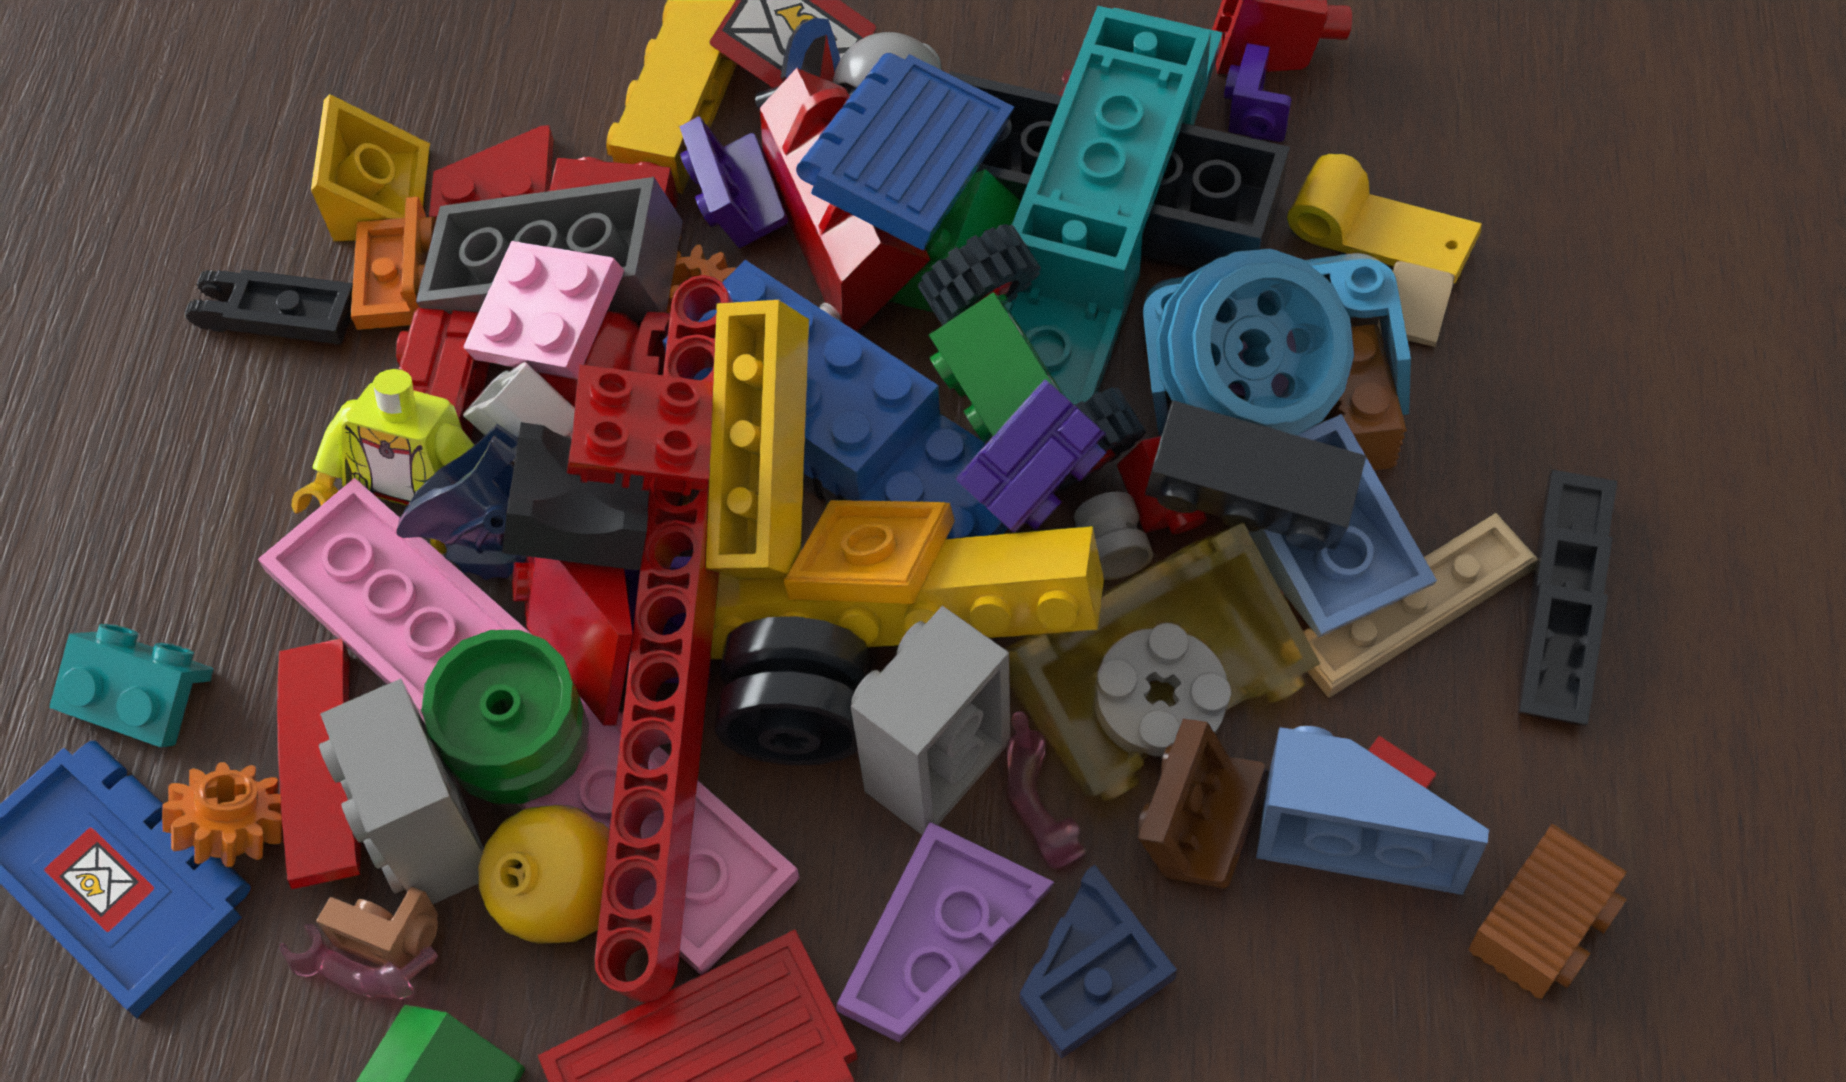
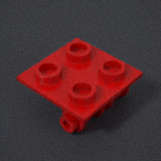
M579 364L567 474L579 475L580 483L594 481L614 484L617 472L622 473L621 488L629 487L630 477L633 474L642 476L641 490L649 491L651 477H656L655 489L682 492V495L690 496L691 489L704 491L705 484L709 482L713 382Z

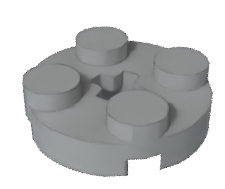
M1162 623L1153 629H1142L1120 639L1109 649L1103 658L1097 675L1094 701L1096 716L1101 727L1108 737L1120 748L1140 757L1143 756V753L1152 756H1163L1168 745L1174 743L1183 718L1206 721L1216 734L1229 703L1231 689L1219 659L1203 642L1187 635L1178 625ZM1158 680L1161 683L1167 682L1175 688L1173 698L1176 704L1169 707L1162 700L1157 701L1153 705L1148 702L1146 696L1151 689L1149 682Z

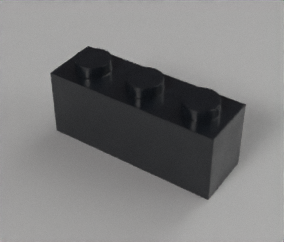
M1172 400L1144 495L1157 498L1160 505L1172 511L1192 513L1199 510L1222 517V521L1226 525L1237 530L1255 532L1261 528L1285 535L1288 542L1303 549L1322 550L1326 547L1335 550L1349 526L1366 455Z

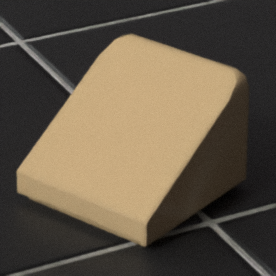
M1397 261L1394 265L1393 273L1397 281L1407 340L1436 347L1455 277L1449 272ZM1379 320V322H1378V327H1379V329H1380V333L1382 334L1381 326H1380V320Z

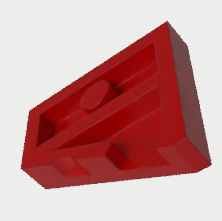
M550 125L537 127L434 171L429 217H434L437 220L440 206L549 191L554 145Z

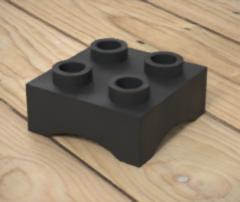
M520 422L502 553L640 571L647 532L649 491L641 490L642 476L631 474L628 488H621L622 473L617 472L614 484L594 481L580 483L579 475L567 474L572 439L555 433L544 425Z

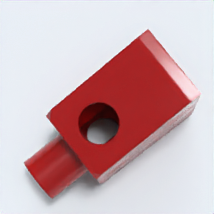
M1222 0L1212 28L1214 31L1223 33L1222 47L1216 61L1217 74H1228L1231 64L1241 66L1247 43L1270 47L1266 72L1302 70L1309 65L1319 39H1348L1352 27V10L1350 6L1327 5V0Z

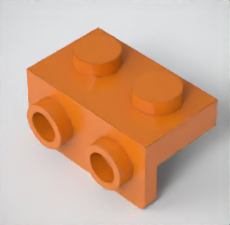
M418 196L406 197L405 218L357 222L351 318L357 330L409 326L412 323L414 312L417 311V308H420L416 303L436 219L434 217H426Z

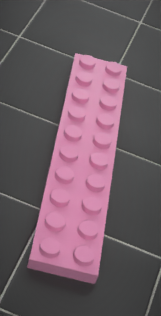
M354 478L258 558L265 572L334 636L343 640L346 647L386 684L402 679L422 715L421 708L425 682L438 660L459 642L489 630H522L527 633L530 632L422 537H399L396 534L400 517ZM580 697L589 721L587 750L575 773L551 794L517 805L522 810L549 805L574 806L585 810L582 812L587 813L594 821L602 822L610 830L623 714L619 711L616 726H603ZM659 746L650 755L648 761L649 770L664 765L670 757ZM699 781L697 782L679 956L700 975H703L800 877L797 868ZM664 810L654 811L645 818L641 826L642 839L650 838L660 830L664 821ZM655 878L647 879L635 890L633 896V907L635 909L647 906L654 898L657 889Z

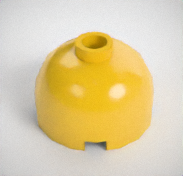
M569 805L527 808L502 822L485 844L478 869L479 890L489 914L507 933L526 941L543 944L576 942L598 930L610 831L602 822L594 821L587 813L582 812L585 810Z

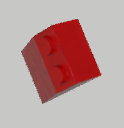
M526 556L525 562H515L513 568L514 601H525L527 629L532 635L545 639L564 657L579 696L603 726H616L632 640L624 569Z

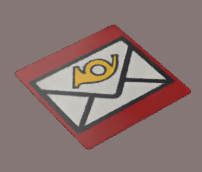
M735 0L710 39L709 44L773 88L783 83L780 77L789 37L798 25L812 18L829 19L840 59L852 45L872 35L876 30V26L840 0Z

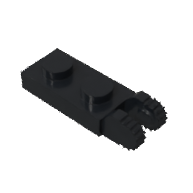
M206 269L199 276L196 284L198 286L197 289L200 290V293H204L206 297L209 296L218 301L190 300L184 313L186 315L185 318L189 320L188 322L194 324L193 326L200 327V329H212L218 332H225L229 329L230 331L341 345L351 320L353 283L241 269L240 273L221 270L216 272Z

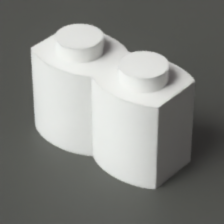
M524 362L511 372L507 370L491 381L466 409L463 416L484 435L496 424H499L518 437L520 422L544 425L553 432L572 439L575 408L532 367Z

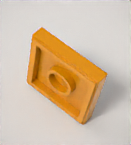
M831 500L784 579L789 600L914 604L955 522L951 504L946 502Z

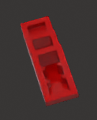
M341 639L279 651L277 689L278 764L287 880L291 889L360 875L361 842L359 843L355 838L341 804L347 801L348 798L341 782L335 783L319 748L320 743L330 739L320 714L350 701V655Z

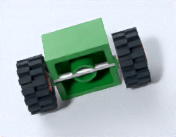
M1007 224L1000 225L996 230L994 227L985 230L979 238L977 235L973 236L960 249L955 247L948 252L949 257L938 260L932 266L934 270L928 271L923 275V281L919 282L918 285L923 296L943 325L929 334L939 351L931 356L930 359L950 389L954 388L961 398L965 395L968 396L973 405L963 411L984 443L986 441L989 442L1044 379L1049 381L1063 394L1017 320L1005 306L1007 302H1012L1018 297V292L1024 291L1031 286V281L1037 279L1040 274L1039 271H1041V267L1013 225L1008 226ZM1118 387L1106 389L1102 394L1098 392L1092 395L1086 402L1081 401L1074 404L1106 433V436L1098 445L1107 453L1088 475L1101 470L1106 463L1116 460L1121 456L1120 453L1133 447L1135 442L1139 441L1144 436V433H1146L1144 426ZM1070 474L1054 493L1068 488L1074 482L1077 484L1079 481Z

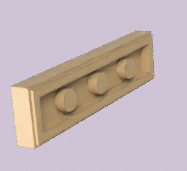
M1495 513L1424 557L1437 579L1434 585L1319 638L1310 627L1291 639L1289 650L1327 697L1330 698L1533 571L1538 558L1500 516Z

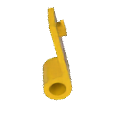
M1345 154L1323 155L1316 160L1287 214L1290 228L1296 235L1307 242L1347 254H1366L1390 266H1394L1397 261H1403L1449 272L1455 277L1453 283H1456L1482 230V223L1369 194L1367 173L1356 159Z

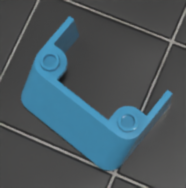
M1361 253L1306 260L1333 284L1350 318L1379 316L1384 348L1403 415L1409 414L1411 357L1397 281L1393 271L1376 258ZM1186 276L1160 281L1147 292L1144 299L1143 318L1152 396L1159 436H1162L1169 411L1166 389L1159 378L1155 339L1164 306ZM1261 295L1258 297L1257 304L1259 310L1265 315H1272L1276 306ZM1226 301L1221 304L1215 319L1222 323L1228 322L1231 317V307Z

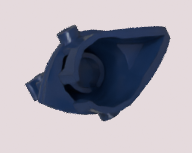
M496 424L468 451L440 468L415 492L399 518L396 534L402 538L424 537L441 541L447 548L446 559L456 563L463 573H474L484 580L493 577L507 579L513 572L514 563L525 562L526 556L502 553L506 514L514 471L511 461L516 457V451L513 448L517 446L518 437L499 424Z

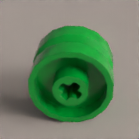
M489 630L462 640L443 655L425 682L421 712L428 734L436 749L441 753L450 774L471 795L494 804H524L551 794L575 773L587 750L589 721L582 701L573 683L564 657L543 638L522 630Z

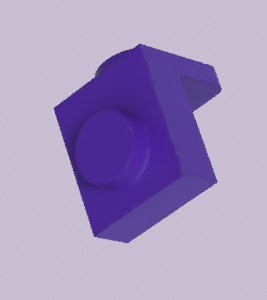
M1247 43L1241 66L1231 64L1226 80L1224 99L1232 100L1228 132L1246 135L1254 139L1282 142L1287 132L1292 99L1287 95L1263 91L1270 47Z

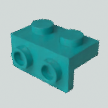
M99 624L97 632L69 633L49 708L161 748L176 745L192 683L211 681L214 668L192 661L194 652L190 649L168 643H155L154 647L137 642L138 632L118 625Z

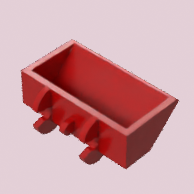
M796 68L760 107L763 153L788 215L790 227L825 303L832 305L839 312L840 320L843 324L857 332L930 261V258L925 249L921 250L812 195L813 186L799 178L796 172L797 164L814 142L818 140L821 133L838 111L842 109L850 96L846 88Z

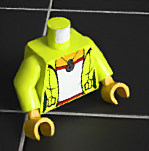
M390 369L383 371L374 378L373 383L367 386L358 399L347 401L328 425L312 467L318 471L316 479L294 494L292 509L296 514L305 510L312 500V495L317 497L322 506L339 491L334 485L336 478L342 479L343 487L355 478L377 498L408 505L415 492L440 468L460 457L473 447L474 444L462 430L452 403L441 397L414 391L411 376L403 370ZM432 538L430 539L431 546L440 554L447 552L444 543Z

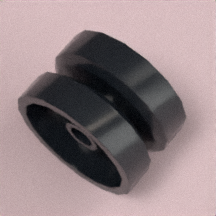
M797 616L766 617L743 623L729 632L723 645L720 674L725 687L722 688L718 698L715 732L721 743L740 755L762 762L790 766L830 763L843 760L858 752L851 705L856 688L869 674L870 654L865 641L849 629L823 620Z

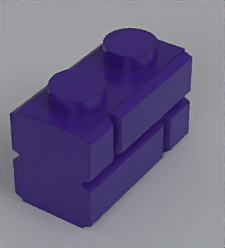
M1044 379L955 479L1014 533L1018 532L1026 523L1036 531L1062 503L1053 493L1068 476L1072 474L1081 482L1105 456L1107 452L1098 443L1106 436V433L1055 386Z

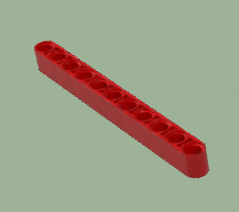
M707 275L691 277L683 282L675 291L671 303L664 376L693 379L701 370L713 368L711 373L701 381H709L714 384L716 314L707 321L699 322V320L705 313L716 310L718 303H734L723 283L715 277ZM651 477L647 532L640 567L595 950V970L601 982L611 990L640 1002L656 1001L667 994L673 986L678 972L719 573L706 569L709 482L705 484L704 491H699L694 501L687 505L677 506L682 492L655 489L656 477ZM694 550L692 558L685 566L680 569L670 570L672 561L678 554L683 551ZM686 613L685 622L678 631L673 634L663 635L664 626L671 617L676 614ZM679 677V684L675 693L664 701L656 702V693L661 684L670 678ZM671 743L672 751L666 763L659 768L649 770L648 761L655 748L662 744ZM664 810V821L660 830L650 838L642 839L641 826L645 818L654 811ZM655 878L657 889L654 898L647 906L635 909L633 907L635 890L642 882ZM646 948L649 962L645 972L636 980L628 982L625 977L627 960L634 952Z

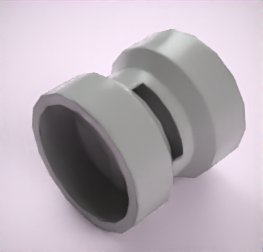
M1118 491L1104 493L1087 500L1075 511L1073 517L1077 528L1093 526L1105 580L1119 579L1132 575L1151 562L1153 552L1147 535L1137 529L1136 526L1140 516L1133 496L1126 492Z

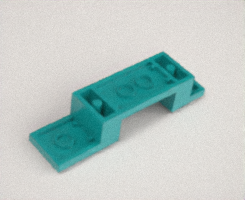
M1097 6L1012 224L1041 267V271H1039L1040 274L1037 279L1031 281V286L1024 291L1018 292V297L1012 302H1007L1005 305L1017 320L1063 394L1073 404L1081 401L1086 402L1099 391L1140 276L1142 233L1182 123L1190 125L1195 123L1222 47V32L1115 7L1110 9Z

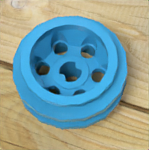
M1274 249L1234 252L1225 257H1220L1187 275L1166 302L1155 339L1159 378L1171 401H1178L1296 436L1323 421L1342 396L1354 358L1350 317L1333 284L1306 260ZM1260 295L1276 306L1272 315H1265L1259 310L1257 302ZM1224 301L1231 307V317L1226 323L1215 319ZM1291 330L1295 339L1296 353L1291 351L1287 345V336ZM1240 338L1244 340L1248 346V348L1242 354L1243 359L1247 364L1241 361L1238 356V353L1241 352L1244 347ZM1277 374L1284 375L1289 381L1287 388L1279 397L1274 394L1271 387L1272 379ZM1231 384H1241L1245 390V399L1237 397L1228 386Z

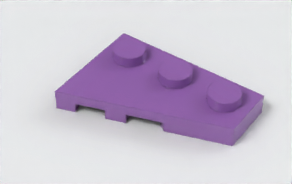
M929 822L837 1002L836 1011L900 1043L1051 891L1054 882Z

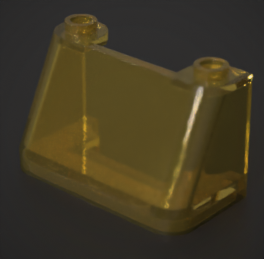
M1243 522L1207 535L1103 592L1098 630L1027 635L1004 648V650L1009 652V687L1086 796L1100 794L1103 801H1107L1128 791L1139 783L1134 772L1144 765L1143 759L1150 756L1143 753L1141 757L1138 751L1126 752L1108 737L1096 716L1094 699L1096 696L1095 682L1106 653L1123 637L1142 629H1153L1162 623H1172L1180 626L1187 635L1203 642L1219 659L1230 685L1231 696L1225 711L1247 698H1254L1266 694L1270 703L1281 700L1305 685L1301 677L1302 674L1321 664ZM1158 680L1149 682L1151 689L1146 696L1148 702L1153 705L1157 701L1162 700L1169 707L1176 704L1173 698L1175 688L1167 682L1161 683Z

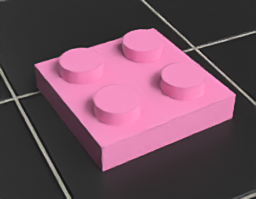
M511 241L463 348L475 360L510 367H517L521 363L526 362L536 372L578 379L579 364L584 365L623 276L624 269L612 257Z

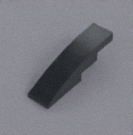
M1553 469L1548 475L1536 553L1538 561L1534 568L1518 714L1581 726L1588 725L1608 595L1604 594L1613 540L1609 533L1618 482L1616 480Z

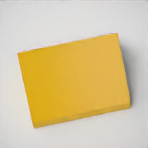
M329 94L324 99L311 192L333 241H356L357 222L405 218L406 197L418 196L423 206L430 143Z

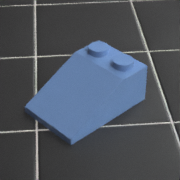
M1342 414L1297 435L1365 455ZM1367 458L1348 529L1335 550L1326 547L1322 550L1303 549L1288 542L1285 535L1261 528L1255 532L1238 530L1247 548L1318 638L1434 585L1437 581Z
M1300 726L1295 729L1279 727L1266 783L1256 853L1257 859L1449 893L1464 894L1488 843L1489 829L1351 739L1334 737L1329 731L1315 726Z

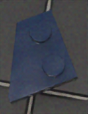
M1093 865L1086 870L1081 880L1080 889L1064 918H1060L1048 940V948L1039 963L1035 964L1019 993L1020 1003L1062 1059L1174 981L1177 969L1097 866Z

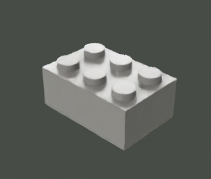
M941 606L927 623L919 621L906 632L898 646L897 656L881 673L878 670L872 671L861 681L853 694L851 705L865 792L921 835H923L929 822L938 825L1010 743L1009 652L944 606Z
M398 679L321 713L320 715L330 739L320 743L319 748L335 783L341 782L348 798L347 801L341 803L345 817L359 843L364 841L377 869L382 867L394 894L403 890L408 892L411 887H415L425 891L432 904H435L478 884V866L484 846L456 779L450 774L441 753L432 742L424 718L402 679Z

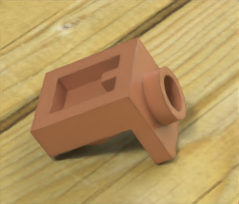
M411 887L394 916L381 906L364 899H358L355 905L352 906L330 897L316 922L335 947L406 976L415 958L424 956L431 947L438 929V912L425 891Z

